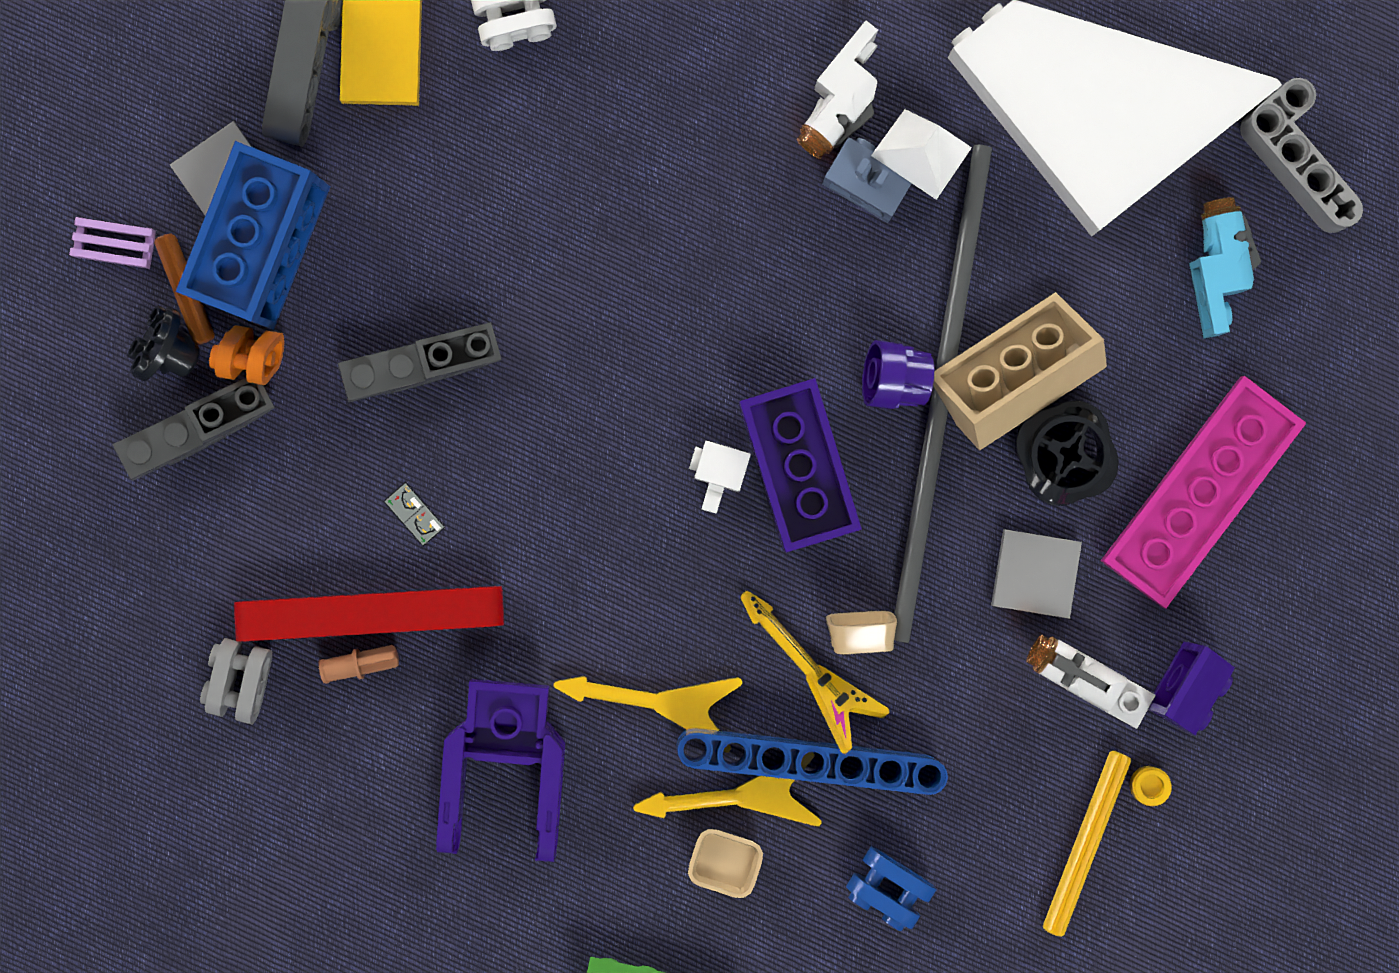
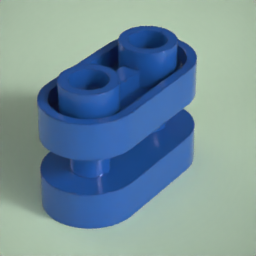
M871 846L862 859L871 869L866 877L858 873L852 875L846 885V888L851 891L848 898L865 910H869L873 906L884 913L882 920L898 931H902L904 927L913 929L921 915L912 906L917 898L929 903L937 888L916 872ZM884 877L904 889L899 898L879 886Z

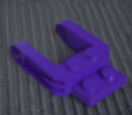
M477 679L470 680L467 718L444 739L436 840L437 852L457 854L459 851L467 757H470L475 761L521 765L541 764L536 830H539L535 861L555 862L566 742L547 721L550 686Z

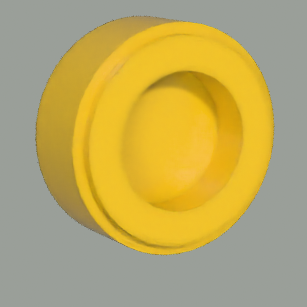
M1140 767L1131 776L1130 791L1137 801L1146 806L1161 805L1171 794L1172 785L1169 776L1157 767Z

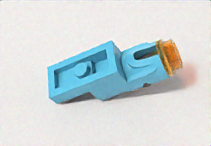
M1234 197L1213 200L1203 204L1204 213L1201 214L1204 229V252H1208L1209 256L1198 258L1189 263L1203 338L1220 336L1230 332L1229 325L1232 324V311L1229 303L1224 302L1223 296L1242 293L1251 289L1254 281L1253 270L1261 263L1247 219L1242 215L1241 207L1236 206Z

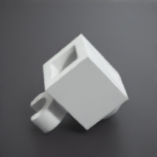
M705 441L703 449L695 447L689 469L696 471L694 479L709 483L702 510L716 514L724 488L740 492L750 453Z

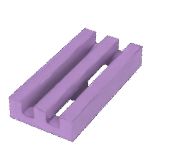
M75 218L74 225L77 226L76 233L73 232L72 240L74 241V247L70 248V256L150 269L156 235L155 230ZM87 229L145 237V243L87 235L86 233ZM89 243L141 251L143 255L141 259L84 250V245Z

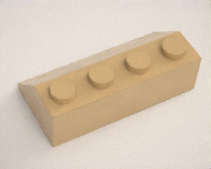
M1055 292L935 370L933 386L956 425L980 451L1106 368L1104 339Z

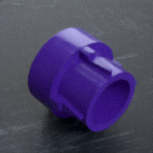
M873 341L866 355L862 375V396L865 405L885 409L899 408V405H925L930 398L934 383V361L931 353L916 351L913 347L904 346L901 343Z

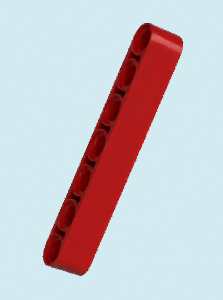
M502 586L234 602L236 641H259L504 625Z

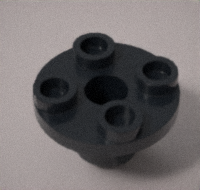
M159 305L153 309L147 322L149 328L143 338H135L127 354L128 358L134 360L130 369L133 377L141 381H147L159 368L162 374L171 372L184 377L194 369L199 359L200 348L188 334L179 331L181 316L178 311L170 307L163 308Z

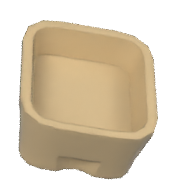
M866 611L837 613L826 616L832 647H834V652L837 654L887 652L894 649L897 619L892 612Z
M707 829L697 839L690 860L688 875L691 881L700 887L734 898H744L751 894L762 864L763 852L760 845L751 840L717 829Z

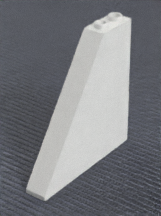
M1012 0L1004 8L998 3L981 18L985 23L975 31L970 27L962 31L951 42L954 47L948 56L951 63L1091 236L1105 227L1282 86L1278 79L1018 0Z

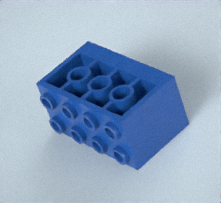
M235 141L176 292L274 330L331 186L311 170Z

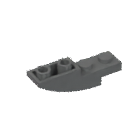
M490 322L418 340L411 345L338 363V369L349 403L384 393L388 395L490 365L502 359Z
M244 378L185 406L184 411L112 445L131 481H134L167 464L171 466L205 449L275 408L263 385L249 383Z

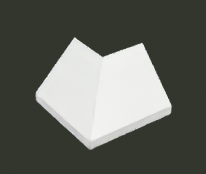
M905 109L875 149L872 157L937 200L972 147L939 125Z

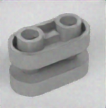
M224 638L220 645L215 644L208 661V665L213 667L211 679L204 684L200 697V703L205 704V712L223 717L228 707L236 708V721L253 725L263 702L272 662V650L255 646L250 655L246 656L242 655V642ZM238 670L244 671L240 693L233 691Z

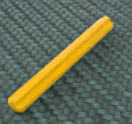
M1109 752L1045 918L1043 928L1053 935L1062 937L1066 932L1131 763V758L1120 752Z

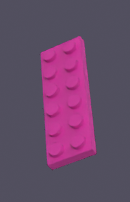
M1246 376L1240 377L1101 559V562L1161 608H1167L1305 426L1306 422Z

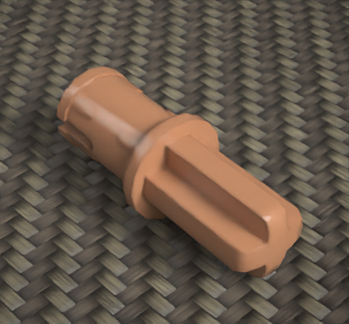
M393 645L362 652L359 649H353L352 654L319 660V672L325 684L355 676L360 680L364 679L365 674L399 666V655L396 647Z

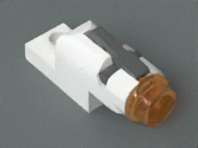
M868 21L862 24L816 82L814 90L825 99L820 97L810 118L800 128L801 134L796 140L802 148L818 159L825 153L830 154L833 148H838L874 115L871 102L874 99L877 80L857 63L859 61L864 64L877 48L873 41L878 29Z
M1040 635L1031 647L1026 662L1033 666V671L1136 729L1155 697V694L1128 680L1125 676L1053 636L1048 639Z

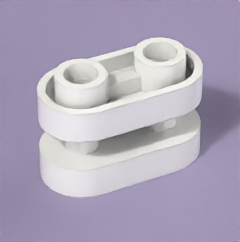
M471 0L474 15L479 17L487 16L488 22L480 25L478 31L481 44L483 46H490L492 51L509 49L514 45L513 42L527 38L529 42H538L551 37L550 32L557 27L553 10L540 8V3L546 0ZM525 8L523 13L507 17L502 16V13Z

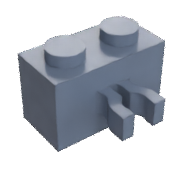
M848 137L825 175L822 185L888 223L912 183L872 157L876 149L873 144L862 138H857L855 141Z

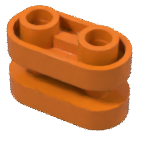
M235 325L229 332L224 334L219 345H213L209 358L210 368L215 369L216 377L235 380L242 370H246L247 382L266 385L280 367L284 351L283 333L266 330L258 340H254L252 328Z

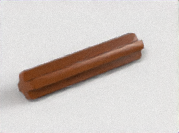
M170 233L156 238L154 244L192 340L198 345L213 340L215 334L202 302L176 292L187 264L177 237Z

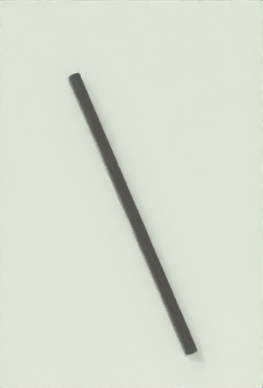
M973 145L936 370L958 356L992 154V147L986 145ZM934 386L931 393L894 613L897 619L894 641L905 643L910 641L948 410Z

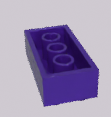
M816 378L740 401V411L783 551L787 553L862 530Z

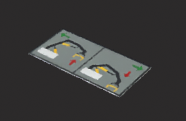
M406 481L383 501L423 547L445 528L443 523Z

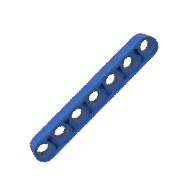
M699 728L683 731L676 743L677 753L681 762L687 767L694 769L926 795L942 791L948 780L944 765L934 757L920 753L852 746L850 751L843 754L838 745L832 743ZM694 738L701 739L705 743V750L702 755L694 758L687 756L683 750L686 742ZM730 743H738L744 747L743 756L736 762H730L723 758L724 748ZM771 747L782 750V759L775 766H767L762 763L763 753ZM808 752H817L821 756L820 765L814 770H804L801 767L803 756ZM848 756H855L859 759L857 771L851 775L842 774L840 771L841 762ZM886 761H896V774L890 779L880 778V766ZM926 765H933L936 771L934 779L929 783H920L918 780L920 769Z

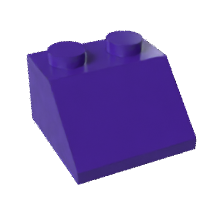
M1184 641L1153 693L1155 697L1148 710L1183 731L1196 735L1198 730H1204L1213 716L1211 708L1218 696L1223 697L1231 687L1233 682L1231 674L1235 667L1210 648Z

